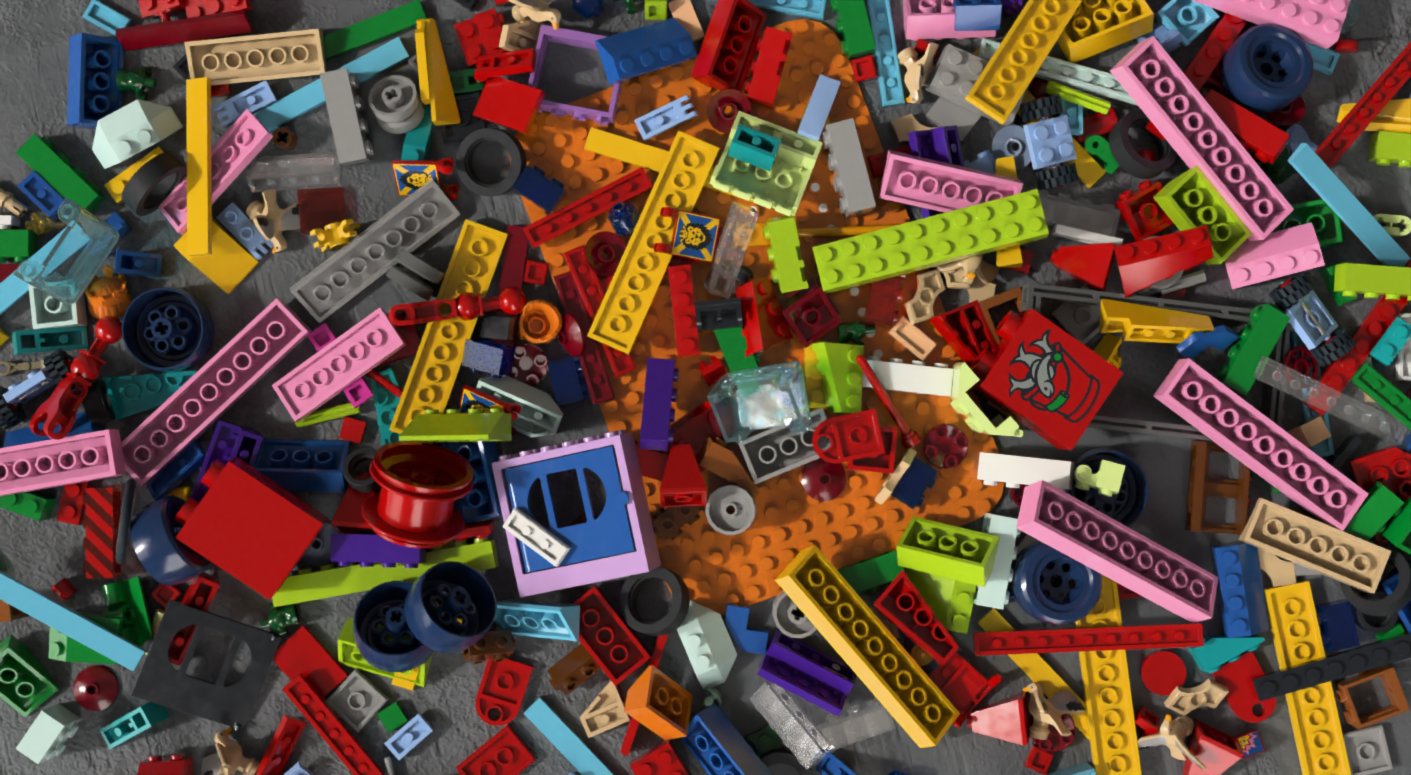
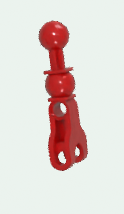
M513 286L505 288L500 296L481 298V293L477 296L472 292H464L457 296L456 299L452 298L453 301L439 299L398 304L389 310L388 317L393 325L404 326L447 320L453 316L471 321L479 315L484 316L483 311L502 309L509 315H516L523 311L524 306L527 304V296L522 289ZM442 303H448L452 307V312L447 316L439 313L438 309ZM398 309L405 311L406 318L404 320L396 318L395 313Z
M105 316L96 322L94 330L97 338L88 351H79L81 355L77 356L71 363V373H66L67 377L60 381L50 398L38 407L30 420L29 427L35 435L48 436L51 439L60 440L68 434L75 423L77 409L88 392V386L92 385L90 382L99 376L101 371L100 365L106 364L105 361L100 359L109 344H114L123 338L122 322L120 319L114 316ZM75 382L76 390L72 393L71 385ZM46 419L43 429L40 430L38 428L39 421ZM60 424L61 429L55 434L53 431Z

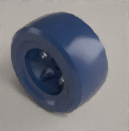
M1270 23L1254 26L1235 39L1224 54L1220 65V78L1227 95L1236 104L1252 113L1258 114L1274 113L1289 106L1302 95L1311 82L1313 75V60L1305 42L1290 29ZM1257 52L1261 53L1262 58L1257 57ZM1272 57H1276L1278 59V63H1275L1272 60ZM1278 72H1282L1284 77L1281 78Z
M160 287L140 294L127 307L122 321V337L127 350L142 365L156 371L176 372L193 367L209 352L213 343L214 323L208 308L195 295L179 288ZM175 309L176 315L171 318L169 311ZM183 321H186L188 324L185 330H182L180 327ZM164 325L168 326V330H165L167 332L166 334L162 332V327ZM178 337L183 339V343L180 346H177L175 343ZM162 341L166 342L167 347L164 350H162L159 345Z
M1095 448L1083 452L1072 459L1071 462H1075L1074 471L1080 465H1087L1091 468L1092 474L1098 472L1102 460L1125 465L1119 492H1122L1119 501L1116 499L1119 492L1116 495L1112 494V497L1098 494L1099 490L1090 488L1089 491L1076 488L1074 477L1072 490L1065 489V492L1087 504L1088 498L1093 497L1095 504L1091 507L1127 527L1135 523L1142 515L1149 496L1148 482L1139 464L1127 454L1109 448ZM1109 503L1111 508L1105 512L1103 505Z
M173 495L160 498L144 506L132 516L130 522L131 541L140 562L155 580L166 586H174L189 581L205 572L212 563L175 538L183 525L174 519L186 501Z
M1036 541L1026 547L1013 564V578L1011 581L1013 596L1025 613L1038 621L1060 625L1078 621L1085 617L1099 600L1102 590V575L1041 541ZM1051 561L1053 566L1051 569H1047L1046 565ZM1064 563L1068 564L1069 570L1067 572H1063L1062 565ZM1051 577H1055V582H1052L1053 586L1050 584ZM1070 579L1074 580L1075 586L1073 588H1069L1068 581ZM1043 590L1048 591L1047 598L1042 593ZM1061 592L1065 595L1062 602L1057 597Z
M454 561L438 563L426 570L411 586L404 605L405 619L414 636L430 649L450 654L462 652L480 641L493 624L497 611L496 596L487 579L471 566ZM436 600L439 606H435L433 601ZM441 615L446 616L447 621H443ZM457 618L462 619V624L457 621Z
M407 581L382 583L369 590L357 605L353 618L355 644L361 656L377 669L387 672L412 670L422 665L434 652V650L425 646L414 636L405 619V598L414 583ZM379 624L384 625L383 629L377 630L376 627ZM404 635L411 636V639L409 641H404L402 637ZM388 636L393 638V641L390 643L385 641V638Z

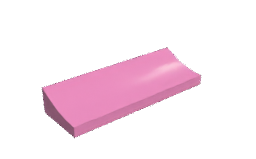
M888 150L879 198L946 213L1021 193L1023 183L1019 179Z

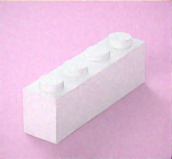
M867 356V362L885 390L951 396L954 369H949L948 364L934 363V367L925 366L926 362L912 361V364H903V359L890 358L889 362L881 361V357ZM863 372L862 387L873 388Z
M980 452L977 479L984 480V485L997 486V481L1006 482V487L1020 488V484L1031 485L1044 480L1065 492V489L1072 490L1075 462Z

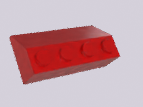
M717 0L691 77L713 89H736L741 92L767 14L747 0Z

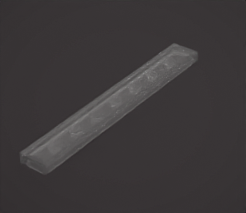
M1261 356L1253 378L1395 445L1400 446L1408 428L1397 419L1268 357Z

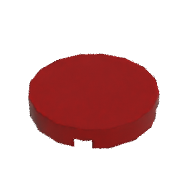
M1159 650L1148 654L1142 661L1140 675L1144 686L1151 692L1161 696L1170 695L1177 686L1182 687L1184 685L1186 667L1182 659L1175 653Z

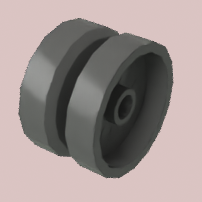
M402 249L396 259L400 264L407 267L406 271L397 266H391L386 276L429 301L434 294V289L424 283L425 279L434 284H440L445 274L435 269L433 264L420 256H414Z

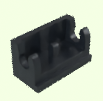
M740 298L694 302L698 332L743 327Z

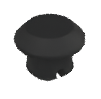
M743 265L736 266L738 272L734 278L737 282L745 284L749 277H754L753 272Z

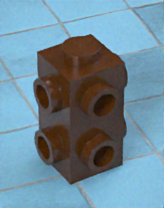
M698 506L669 507L667 510L661 508L653 515L655 518L652 521L654 533L659 539L664 537L667 540L671 537L674 540L683 532L682 526L686 523L692 525L700 518L698 513L701 509Z
M501 627L490 629L480 641L463 651L464 662L472 661V664H480L488 659H494V662L507 660L514 652L516 646L511 630H503Z
M581 643L547 671L552 678L549 682L556 691L561 690L564 694L568 695L599 671L601 667Z

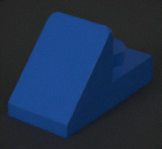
M117 249L114 272L124 275L161 277L162 255Z
M830 751L825 754L815 768L821 775H859L855 769L847 766Z

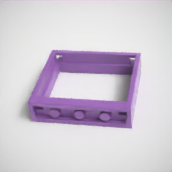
M541 24L535 50V68L530 73L528 86L536 89L539 88L549 42L598 51L595 41L607 36L564 28L555 30L553 26ZM623 81L614 83L608 112L543 100L537 113L548 111L557 117L569 115L579 121L591 119L600 125L614 124Z

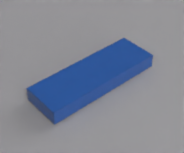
M194 440L146 485L154 500L168 496L204 462L206 452L198 441Z

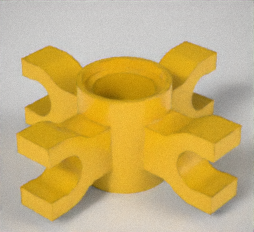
M345 219L342 222L326 225L324 227L325 230L321 228L313 229L310 231L311 236L317 235L318 240H320L314 243V248L324 245L321 251L327 252L344 247L357 237V231L354 230L359 229L360 224H353V219Z

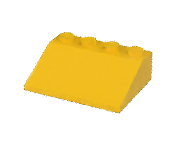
M1082 0L1057 42L1068 62L1076 63L1152 32L1154 13L1145 0Z

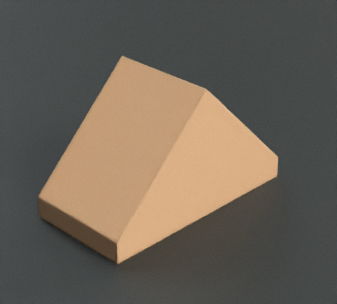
M1321 416L1286 431L1307 448L1331 437Z

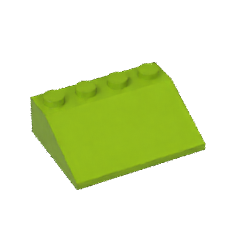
M501 408L490 409V413H482V409H468V413L461 414L460 409H447L446 414H439V410H425V414H417L400 434L399 441H512L511 413H504V409Z
M906 568L905 573L946 630L967 634L977 585Z

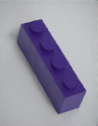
M648 358L640 449L667 451L668 443H673L674 429H669L670 422L675 420V409L671 408L672 402H676L677 388H673V382H678L679 369L674 368L675 360Z
M331 534L330 561H338V566H352V562H360V567H374L375 562L382 563V567H396V563H404V568H418V564L426 563V548H410L397 545L383 539L379 535Z

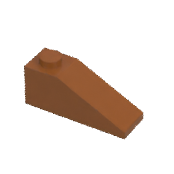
M709 436L696 458L698 464L758 495L760 491L734 453L727 446L729 443L718 436L716 439Z

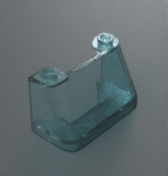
M65 197L59 206L58 217L63 223L68 225L42 264L32 259L25 260L19 265L13 275L62 303L73 304L79 300L117 244L119 233L113 226Z
M798 361L725 374L717 381L707 395L726 443L744 442L753 430L788 425L790 432L802 434L811 425L804 371Z

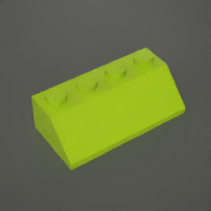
M1198 166L1192 167L1167 183L1153 197L1180 231L1207 225L1213 251V258L1205 261L1208 265L1222 264L1252 234Z
M913 516L897 544L898 566L985 587L993 571L1000 537Z
M347 617L338 637L339 664L389 678L396 677L413 682L421 687L425 686L433 654L420 665L416 681L394 676L395 672L377 669L361 656L354 640L353 619ZM378 625L376 629L381 630L384 626ZM404 635L402 639L404 641H409L411 639V636ZM388 636L385 638V641L390 643L393 641V638ZM412 670L399 673L409 675L411 674Z

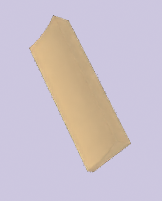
M323 28L184 42L190 79L208 77L211 79V85L320 75V73L327 72Z
M1258 498L1250 519L1238 539L1354 588L1375 594L1391 553L1390 550L1263 498Z

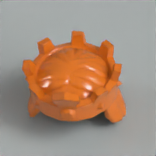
M108 265L102 270L105 276L98 278L94 274L90 276L92 282L89 284L86 282L82 285L85 290L84 293L88 298L89 313L96 319H101L105 316H114L119 319L124 316L127 307L132 302V298L127 293L125 275L119 274V276H115L114 268Z
M532 300L528 302L523 308V313L518 317L519 330H517V338L520 340L526 339L533 345L543 343L547 345L551 343L562 328V316L560 311H558L559 309L546 300Z

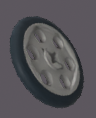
M132 478L128 479L122 502L116 547V562L118 564L125 562L130 540V522L134 512L136 481Z

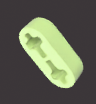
M1390 214L1373 215L1376 221L1379 219V223L1386 224L1383 228L1390 236L1401 237L1411 232V220L1406 216ZM1400 222L1401 225H1405V229L1401 231L1398 227H1392L1393 224Z

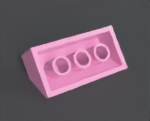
M903 0L906 40H942L944 38L965 39L975 37L983 39L996 36V30L955 31L953 0Z
M1312 222L1270 233L1264 240L1249 241L1247 239L1224 261L1232 290L1325 265Z

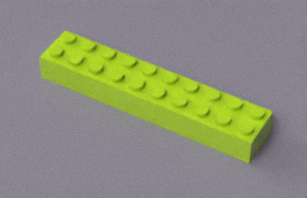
M1038 189L812 248L823 292L829 294L1048 238L1049 231Z

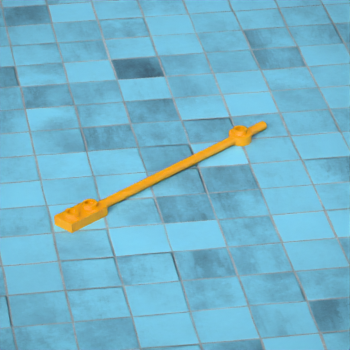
M733 224L734 247L770 246V241L765 239L763 226L767 224ZM900 224L797 229L799 238L861 235Z

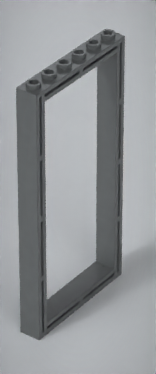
M1027 283L1023 285L1020 312L1034 309L1040 313L1041 299L1100 306L1102 299H1109L1206 315L1214 320L1248 323L1251 319L1249 315L1253 309L1137 295L1125 298V294ZM1289 322L1266 360L1261 413L1279 427H1281V422L1285 416L1283 401L1287 394V388L1285 386L1286 378L1284 377L1282 365L1285 354L1291 349L1289 339L1293 327ZM1095 415L1087 427L1212 441L1194 426Z

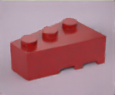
M766 26L764 37H759L756 51H759L758 59H753L750 72L753 73L752 81L747 80L744 93L748 94L749 102L773 108L791 44L792 33Z
M768 276L752 280L735 289L736 298H740L744 323L742 336L746 337L747 342L746 357L793 338Z
M978 300L929 319L969 368L982 350L987 349L993 353L997 347Z

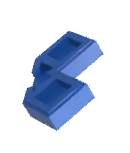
M1222 325L1214 327V331L1195 332L1176 348L1180 354L1193 359L1209 345L1223 351L1236 341L1239 335L1236 331Z
M727 603L724 624L729 634L742 651L765 654L768 630L747 628L750 606Z

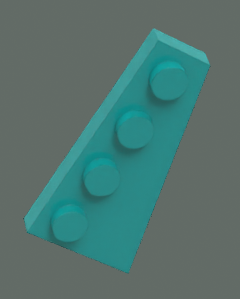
M392 368L379 373L400 388ZM370 378L381 436V446L394 442H404L399 441L400 434L389 430L400 398Z
M198 371L103 378L116 420H122L160 407Z

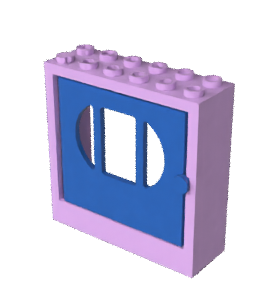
M625 430L604 433L605 438L603 434L583 438V441L579 439L564 442L562 446L561 444L500 456L498 457V462L491 463L504 523L516 507L538 522L530 509L529 494L534 482L540 478L550 523V529H546L571 547L559 565L562 567L552 568L555 567L553 564L506 530L520 597L650 572L661 566L633 433L625 434ZM613 444H614V447H613V446H610V447L600 448V447L609 446V445H613ZM585 468L592 470L599 476L606 491L605 507L597 519L594 517ZM576 469L587 522L559 528L548 474Z

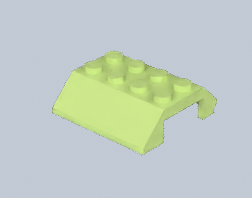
M738 111L729 139L709 184L728 193L730 191L732 195L745 200H754L753 203L766 208H775V211L787 216H795L823 143ZM739 124L781 139L770 172L728 156L731 142Z
M965 362L954 363L952 365V369H954L951 396H949L952 400L950 405L958 414L960 413L967 417L965 423L970 429L975 432L991 435L1022 437L1023 431L1018 429L1019 425L1011 416L1004 420L998 414L989 421L966 394V391L975 385L979 378Z

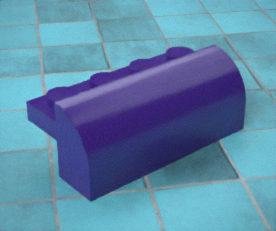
M957 125L908 133L912 155L964 167ZM921 207L923 218L944 213Z
M219 419L191 497L200 503L210 488L203 484L201 480L217 459L226 465L228 461L239 457L253 467L263 434L250 427L240 426Z
M779 629L761 660L757 674L836 716H839L842 712L846 696L852 689L857 677L847 664L796 638L783 634Z

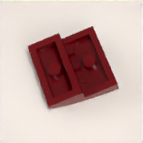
M399 309L396 311L395 316L399 320H404L406 313L404 310ZM415 324L395 326L406 345L380 363L381 366L417 354L421 338Z

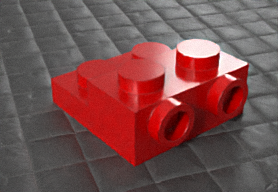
M495 8L475 14L474 18L454 24L469 68L476 66V60L479 56L510 52L499 47L502 26L505 25L502 13H497Z
M1144 180L1138 184V189L1133 192L1131 189L1119 194L1120 199L1114 201L1122 220L1128 223L1135 242L1144 240L1174 224L1153 198L1163 188L1160 181Z

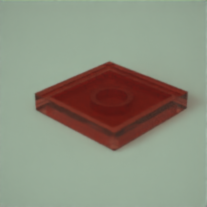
M343 187L297 190L301 235H311L310 231L313 229L321 228L325 230L324 227L326 225L345 220Z

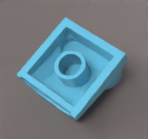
M1171 0L1155 14L1158 24L1164 25L1169 31L1173 29L1181 33L1183 39L1181 43L1185 47L1219 18V15L1211 7L1192 0Z

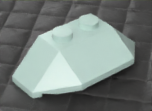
M137 99L98 120L92 150L103 168L106 169L160 142L184 126L172 107Z
M509 376L479 379L476 390L505 403H516L521 406V412L517 413L516 420H511V426L517 432L529 437L556 434L563 413L550 394Z
M690 600L688 613L682 624L677 628V631L694 672L704 690L706 687L712 688L726 681L737 653L721 614Z

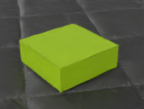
M645 0V20H667V0Z

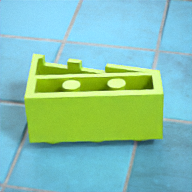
M784 215L766 219L767 225L763 226L765 239H769L771 246L767 248L769 261L774 263V269L771 270L773 283L777 282L781 293L809 288L804 275V262L801 258L795 217L793 215Z
M829 342L811 344L818 364H816L817 370L820 371L823 381L821 386L828 413L852 414L861 412L863 371L857 363L856 357L864 355V346Z

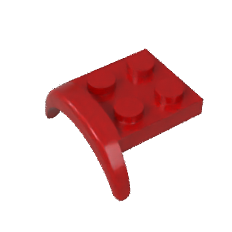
M713 400L706 401L692 409L669 427V429H674L673 443L686 441L687 444H690L695 459L707 438L710 436L716 439L717 437L710 425V421L707 419V410L715 406ZM730 444L727 445L731 451L734 450ZM698 464L700 472L706 470V468Z
M957 652L952 655L945 665H939L937 669L927 675L960 713L953 722L957 728L962 726L976 705L1003 679L999 674L985 679Z

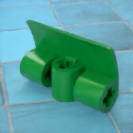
M140 576L101 586L105 607L108 608L103 615L123 618L122 637L140 647L144 646L146 640L154 639Z

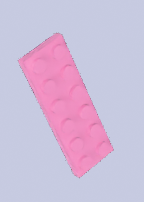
M248 109L243 112L211 148L212 204L274 137ZM187 176L158 207L181 235L187 232Z
M380 307L282 377L272 387L293 420L300 422L343 391L344 388L399 351L406 343L395 326L390 322L384 309Z

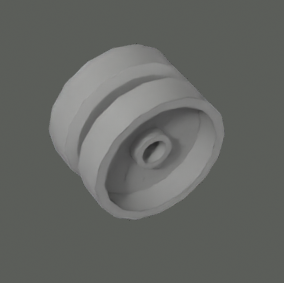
M402 75L384 77L376 82L370 90L368 96L369 105L383 130L391 134H402L411 131L422 121L425 113L424 104L421 101L415 84L409 78Z
M730 483L719 487L710 495L706 503L705 513L709 524L714 530L725 535H735L742 533L753 523L757 515V503L755 496L750 491L737 484ZM729 505L734 506V513H728L727 508L729 507Z
M783 590L776 596L772 604V615L776 626L783 634L791 638H804L811 635L817 628L802 611L799 615H794L792 611L793 609L796 610L798 606Z

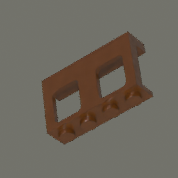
M1191 441L1185 530L1241 535L1249 521L1247 508L1251 505V496L1248 493L1249 486H1251L1253 480L1250 468L1239 461L1238 478L1236 480L1210 478L1208 475L1210 453L1228 452L1213 442ZM1209 496L1234 498L1236 500L1234 524L1206 522V500Z

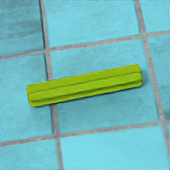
M1049 81L1045 89L1047 94H1059L1061 99L1102 114H1107L1111 107V102L1054 81Z
M351 403L314 411L300 422H295L297 427H304L358 414L361 412V407L359 406L355 409Z

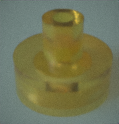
M43 211L32 213L30 221L25 222L26 228L28 230L33 229L38 235L50 231L49 218Z

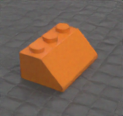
M651 665L627 691L624 712L664 740L685 737L688 733L693 695Z

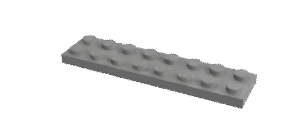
M430 179L294 284L290 291L320 324L387 272L391 266H395L398 263L396 258L402 249L409 253L413 252L457 218L460 212L436 182Z

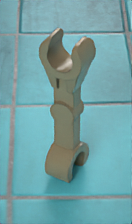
M43 359L18 364L1 361L0 366L6 365L7 371L0 373V376H10L18 371L45 369L46 366L43 364Z

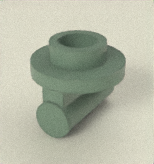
M706 687L703 690L706 698L700 703L702 710L714 703L717 706L722 704V695L716 688Z

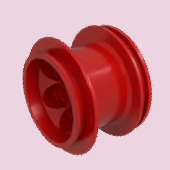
M412 441L390 443L380 447L375 452L369 469L373 479L381 485V492L364 502L362 516L376 534L389 542L405 547L434 548L455 539L463 532L465 521L460 512L454 507V502L469 494L474 485L473 467L464 457L441 446Z

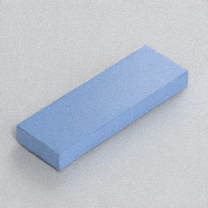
M821 74L819 75L797 134L815 141L819 140L840 86V81Z

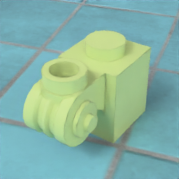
M1102 460L1096 474H1092L1089 466L1080 465L1075 469L1073 475L1076 481L1075 487L1089 491L1091 487L1099 490L1098 494L1112 497V494L1116 495L1119 492L1125 465Z

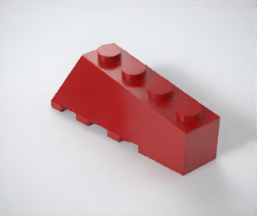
M1207 225L1114 247L1125 298L1132 296L1134 292L1140 289L1145 290L1151 287L1153 283L1164 278L1167 280L1183 269L1186 271L1213 258L1212 244Z
M903 570L872 604L875 610L941 666L945 665L959 648Z

